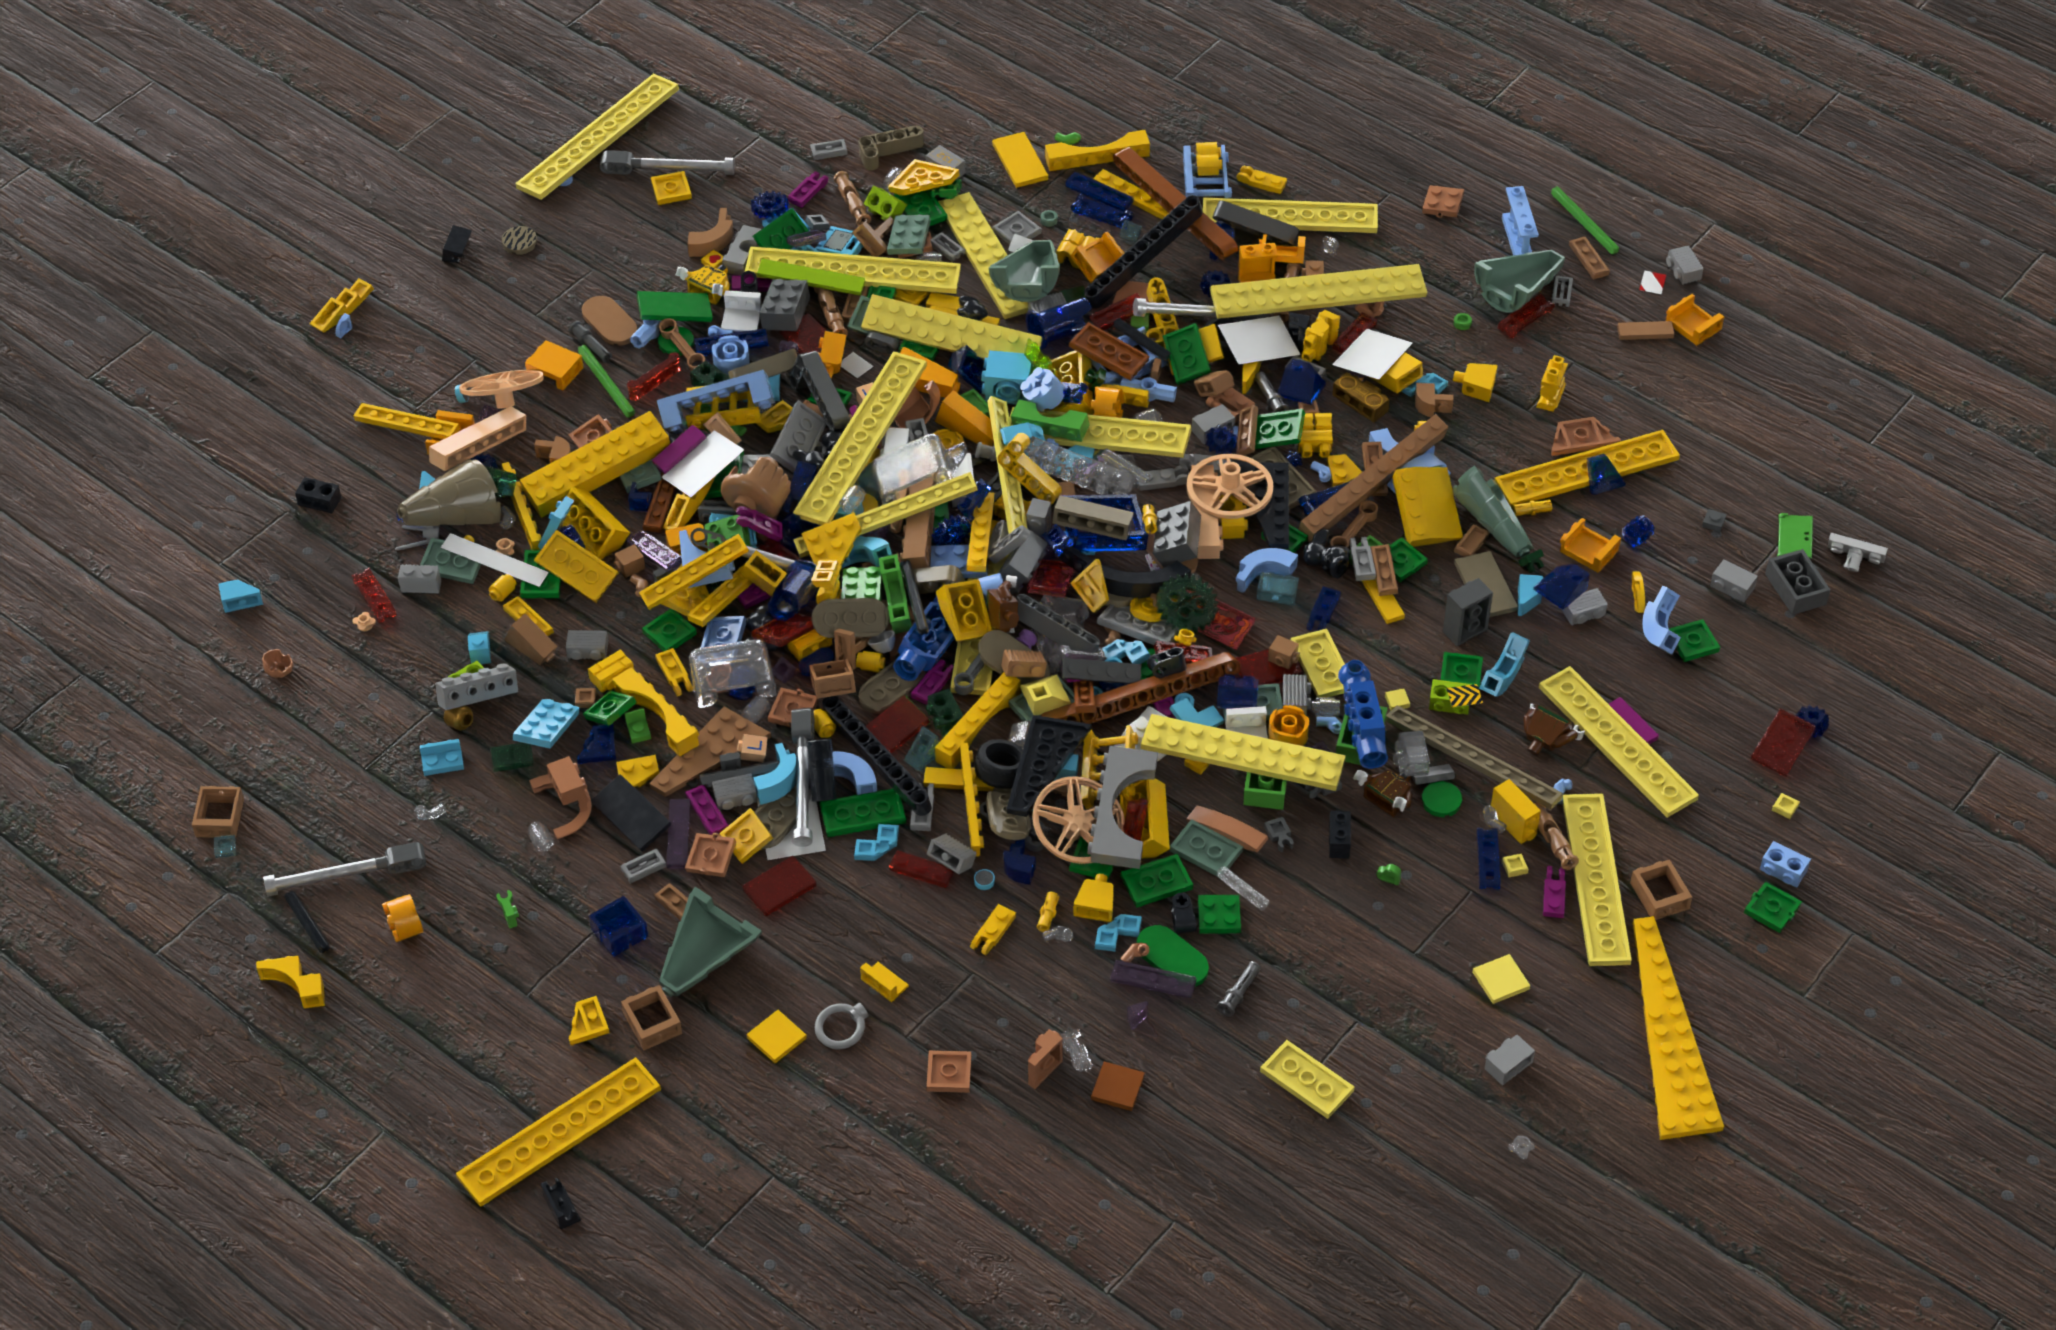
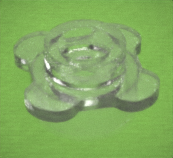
M1324 237L1321 251L1335 256L1337 254L1336 250L1339 247L1338 241L1332 237Z
M1518 1135L1514 1139L1513 1144H1509L1508 1148L1510 1152H1515L1521 1159H1525L1528 1157V1153L1534 1150L1535 1145L1528 1137Z

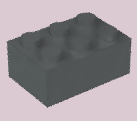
M772 280L759 312L763 330H798L810 299L807 280Z
M1191 501L1157 511V531L1155 532L1153 554L1163 567H1167L1176 561L1181 563L1198 556L1201 514Z
M1031 530L1028 539L1009 554L998 572L1001 574L1003 582L1006 581L1007 575L1017 576L1016 588H1010L1012 595L1013 593L1018 594L1024 586L1022 584H1027L1033 576L1031 572H1034L1040 565L1038 560L1041 561L1047 553L1045 548L1048 543Z
M1803 549L1768 560L1765 575L1792 615L1827 605L1830 588Z
M1479 578L1467 582L1458 589L1452 590L1447 596L1443 633L1456 646L1488 630L1493 592Z

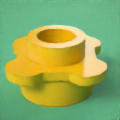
M1181 629L1178 636H1174V640L1179 641V644L1183 646H1190L1192 642L1197 640L1194 637V633L1188 629Z

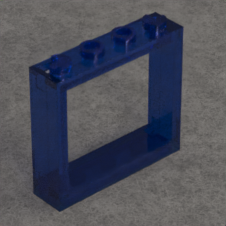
M1136 494L1062 495L1134 512L1133 522L1136 531H1130L1127 540L1092 532H1078V529L1065 526L1070 545L1079 551H1136L1147 549L1149 534L1146 533L1145 524L1142 522L1143 517Z

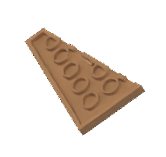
M723 707L699 731V746L680 757L676 755L649 783L650 788L667 797L685 787L686 783L694 778L699 779L700 774L720 767L719 755L736 753L738 740L742 741L744 734L768 737V740L771 738V733L732 710Z

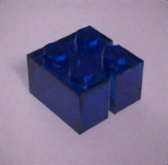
M625 896L589 915L591 930L601 942L603 941V945L613 957L629 949L630 943L634 946L648 938L645 920Z

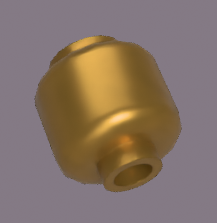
M468 706L445 710L444 722L449 727L460 731L465 730L473 722V712Z

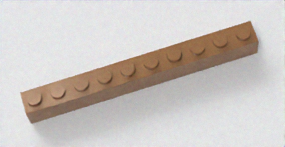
M1436 414L1305 517L1301 521L1298 530L1308 535V542H1312L1314 535L1319 530H1329L1359 506L1361 502L1365 501L1389 482L1395 470L1400 469L1410 460L1423 455L1443 439L1448 426Z

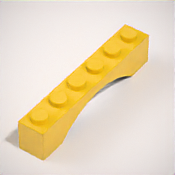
M1146 130L1128 132L1124 137L1115 142L1097 147H1078L1062 142L1045 145V159L1049 171L1114 162L1113 155L1127 147L1134 150L1140 157L1150 156V142Z
M631 667L612 678L615 692L634 697L637 705L654 711L662 718L666 724L668 745L679 757L699 746L698 730L694 726L691 727L683 715L680 716L672 704L669 705L664 696L658 694L653 685L644 680L641 673H637Z
M1003 672L936 745L935 761L945 768L954 769L961 761L960 743H968L969 747L986 722L999 711L1009 707V700L1021 694V680L1016 677H1008Z

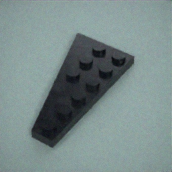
M1235 462L1240 466V474L1259 470L1247 462ZM1259 462L1269 471L1272 477L1273 494L1269 503L1261 511L1255 513L1256 520L1262 528V533L1269 548L1289 549V463ZM1264 479L1246 488L1261 501L1267 492V480Z
M1038 715L1032 716L1007 805V814L1028 816L1040 792L1054 781L1091 731L1092 724Z

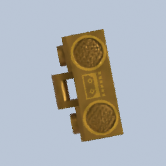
M1346 372L1333 383L1332 395L1373 423L1388 412L1389 399L1386 395L1380 394L1381 389L1366 380L1362 383L1357 376Z

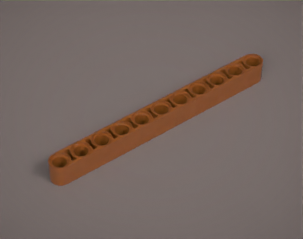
M1130 147L1113 155L1116 166L1168 213L1186 199L1179 190ZM1204 213L1187 228L1221 260L1238 252L1235 240Z
M1223 652L1187 664V668L1183 672L1174 673L1163 678L1152 676L1095 695L1096 712L1076 714L1074 702L1045 712L1040 716L1091 724L1233 676L1239 672L1241 665L1230 653Z

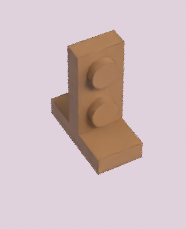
M890 216L875 230L865 221L852 233L872 256L878 257L887 250L888 246L882 238L892 230L890 226L894 223V220Z
M843 629L835 630L836 661L848 659L851 669H856V654L869 646L868 640L871 637H855V632Z

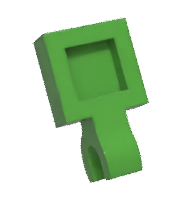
M507 890V898H501L499 893L496 897L510 929L517 926L516 918L519 917L516 906H511L513 896L512 892Z

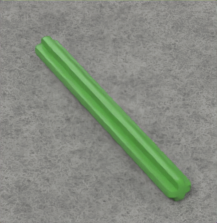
M1558 186L1552 189L1551 194L1612 255L1619 252V246Z
M586 345L579 346L578 353L582 355L583 360L624 415L628 418L634 416V408Z

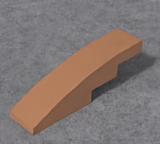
M1198 805L1186 818L1188 823L1192 819L1238 843L1246 850L1258 852L1268 840L1267 835L1233 817Z

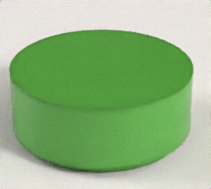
M1459 313L1454 317L1453 324L1459 330H1467L1471 327L1472 318L1468 314Z

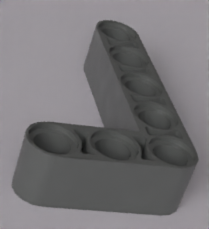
M811 351L798 355L789 377L792 389L798 390L809 387L830 430L834 431L847 427L850 422L849 414L818 352Z

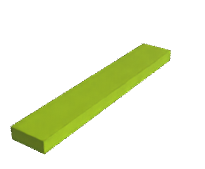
M763 258L757 272L759 277L782 280H807L808 286L861 296L865 284V278Z

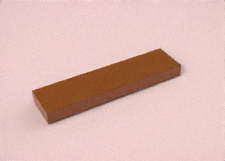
M663 478L658 481L642 526L643 531L661 533L663 530V525L677 490L675 486Z
M1074 681L1076 714L1096 712L1093 681Z

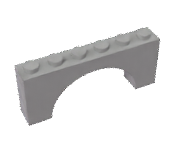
M1109 746V752L1104 754L1103 765H1106V769L1101 771L1100 782L1103 783V786L1098 788L1097 800H1100V804L1095 806L1094 818H1097L1096 824H1092L1091 836H1094L1093 842H1089L1087 854H1091V862L1140 869L1143 841L1127 836L1118 827L1112 809L1116 798L1127 786L1140 780L1155 779L1158 752Z

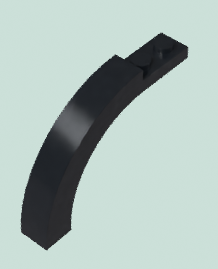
M1067 542L1060 545L1059 560L1078 573H1081L1094 561ZM1179 561L1165 568L1150 572H1125L1101 564L1107 592L1117 596L1148 598L1152 593L1157 594L1158 592L1167 594L1176 592L1190 584L1192 571Z

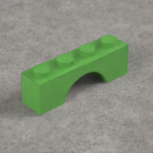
M1018 400L1011 414L1013 425L1029 422L1040 426L1043 434L1066 438L1072 441L1082 442L1090 426L1087 413L1069 410L1060 417H1045L1037 411L1036 403Z
M894 554L878 558L892 629L895 634L907 632L912 627L898 555Z

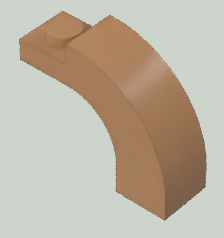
M720 208L718 223L711 230L689 232L687 243L689 257L706 256L712 250L719 252L730 243L734 230L733 220H731V215H728L727 208Z

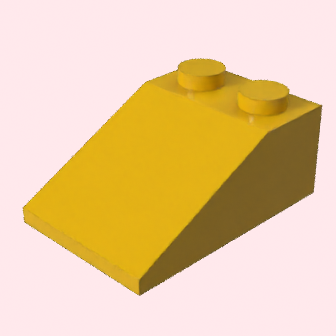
M979 579L943 585L936 591L940 610L957 642L981 638L987 632L992 631Z

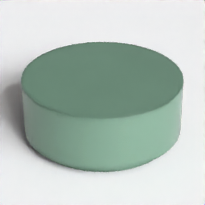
M1052 210L1042 212L1040 216L1041 224L1047 227L1056 225L1058 214Z

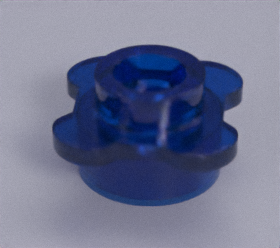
M1289 450V454L1286 457L1292 466L1303 465L1301 462L1303 458L1297 450Z

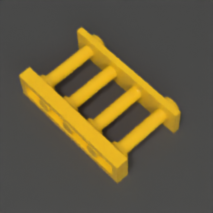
M704 386L687 388L686 392ZM749 388L748 391L743 393L732 392L726 398L714 397L712 398L713 401L708 403L697 402L693 407V414L686 415L685 417L688 428L694 425L698 429H706L703 424L717 412L730 426L762 422L759 407H755ZM748 399L747 408L737 409L738 400ZM729 402V410L719 411V403ZM711 404V412L700 413L701 405Z
M1130 725L1126 726V736L1099 739L1092 730L1088 733L1083 745L1081 777L1096 782L1100 781L1101 772H1096V766L1103 763L1104 755H1097V749L1100 747L1125 744V748L1135 749V744H1138V735ZM1133 783L1119 794L1125 797L1128 804H1132L1133 796H1135V786ZM1081 785L1082 803L1086 809H1090L1094 806V800H1097L1098 791Z

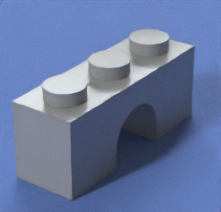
M743 225L741 230L736 233L734 242L730 244L729 251L722 260V264L728 269L729 274L741 276L745 272L750 246L759 247L752 236L761 229Z

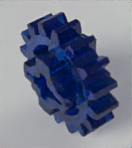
M766 191L763 194L759 193V197L754 196V200H751V210L754 216L758 215V218L765 217L766 220L768 217L774 219V216L780 217L781 213L784 214L789 209L788 198H786L785 194L781 195V192L775 193V191L769 193Z
M958 514L954 518L951 515L950 519L944 518L942 523H938L939 527L934 528L935 533L931 534L935 546L960 545L965 543V538L970 537L968 533L971 532V524L965 516L961 517Z

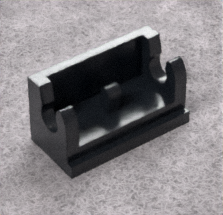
M455 225L452 226L443 248L442 261L460 262V259L452 256L462 257L472 230Z
M1291 312L1289 315V334L1293 342L1297 344L1298 351L1302 354L1304 348L1303 341L1306 329L1309 327L1310 316Z
M555 1178L553 1186H549L546 1181L541 1183L543 1196L560 1230L581 1221L559 1178Z

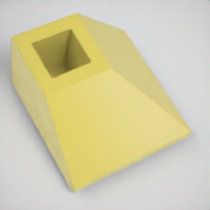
M1057 674L1020 685L1033 715H1041L1050 710L1071 704Z

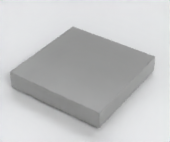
M1020 211L1015 212L992 227L993 232L1009 245L1014 234L1033 239L1042 233V228Z

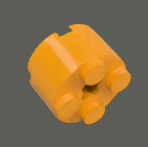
M1095 387V400L1092 399L1091 410L1094 411L1093 415L1122 418L1123 390Z
M1286 705L1282 709H1276L1271 713L1269 719V739L1299 746L1306 744L1308 740L1309 718L1301 708Z
M410 894L382 904L395 942L423 933L422 924Z

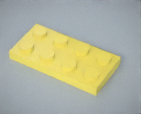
M1323 629L1292 637L1290 640L1299 644L1298 652H1300V657L1298 660L1309 682H1311L1318 700L1344 694V687L1338 678V672L1345 664L1328 630Z
M1288 1040L1260 1067L1261 1073L1327 1119L1354 1092L1355 1088L1352 1084Z

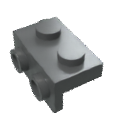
M703 500L701 506L698 507L699 522H709L711 513L737 515L726 501Z

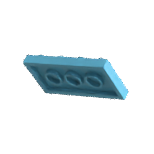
M542 699L515 730L513 741L551 748L579 715V707L573 706L570 703H559L551 699Z

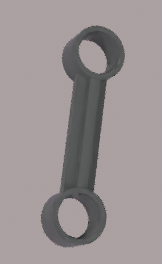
M980 653L966 672L955 676L954 689L958 694L968 695L973 691L974 679L985 665L980 658ZM962 681L970 683L967 686L958 685V683Z

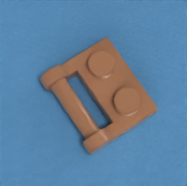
M1230 388L1216 396H1209L1206 400V405L1210 408L1217 407L1221 403L1226 408L1228 407V410L1235 417V423L1239 421L1241 410L1255 405L1253 401L1234 388Z

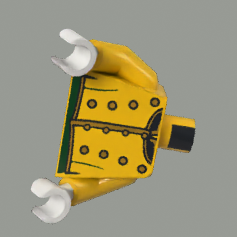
M705 265L703 268L693 272H689L684 267H678L675 274L680 276L682 280H687L688 293H708L709 302L715 305L724 296L725 290L729 291L730 288L727 277L728 269L724 265H720L717 269L710 265Z

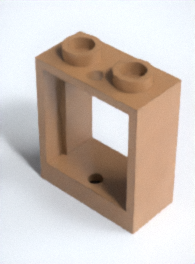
M848 659L809 665L811 682L817 699L856 692L854 674Z
M200 786L192 822L195 837L236 838L244 802L241 787ZM208 803H234L231 819H205Z
M1670 860L1659 861L1648 867L1637 868L1632 872L1630 884L1650 917L1654 916L1655 920L1690 909L1692 896ZM1666 875L1677 895L1656 901L1644 881Z
M660 985L648 988L642 993L629 996L621 1001L623 1014L643 1050L682 1034L681 1022ZM660 1001L670 1019L642 1030L633 1012Z

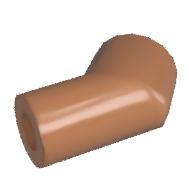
M1146 943L1132 944L1120 959L1129 965L1135 957L1146 956L1150 948Z

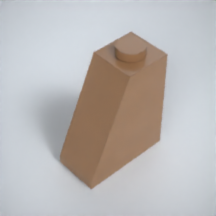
M526 614L511 625L504 639L508 644L539 665L545 661L547 663L556 656L555 651L558 646Z

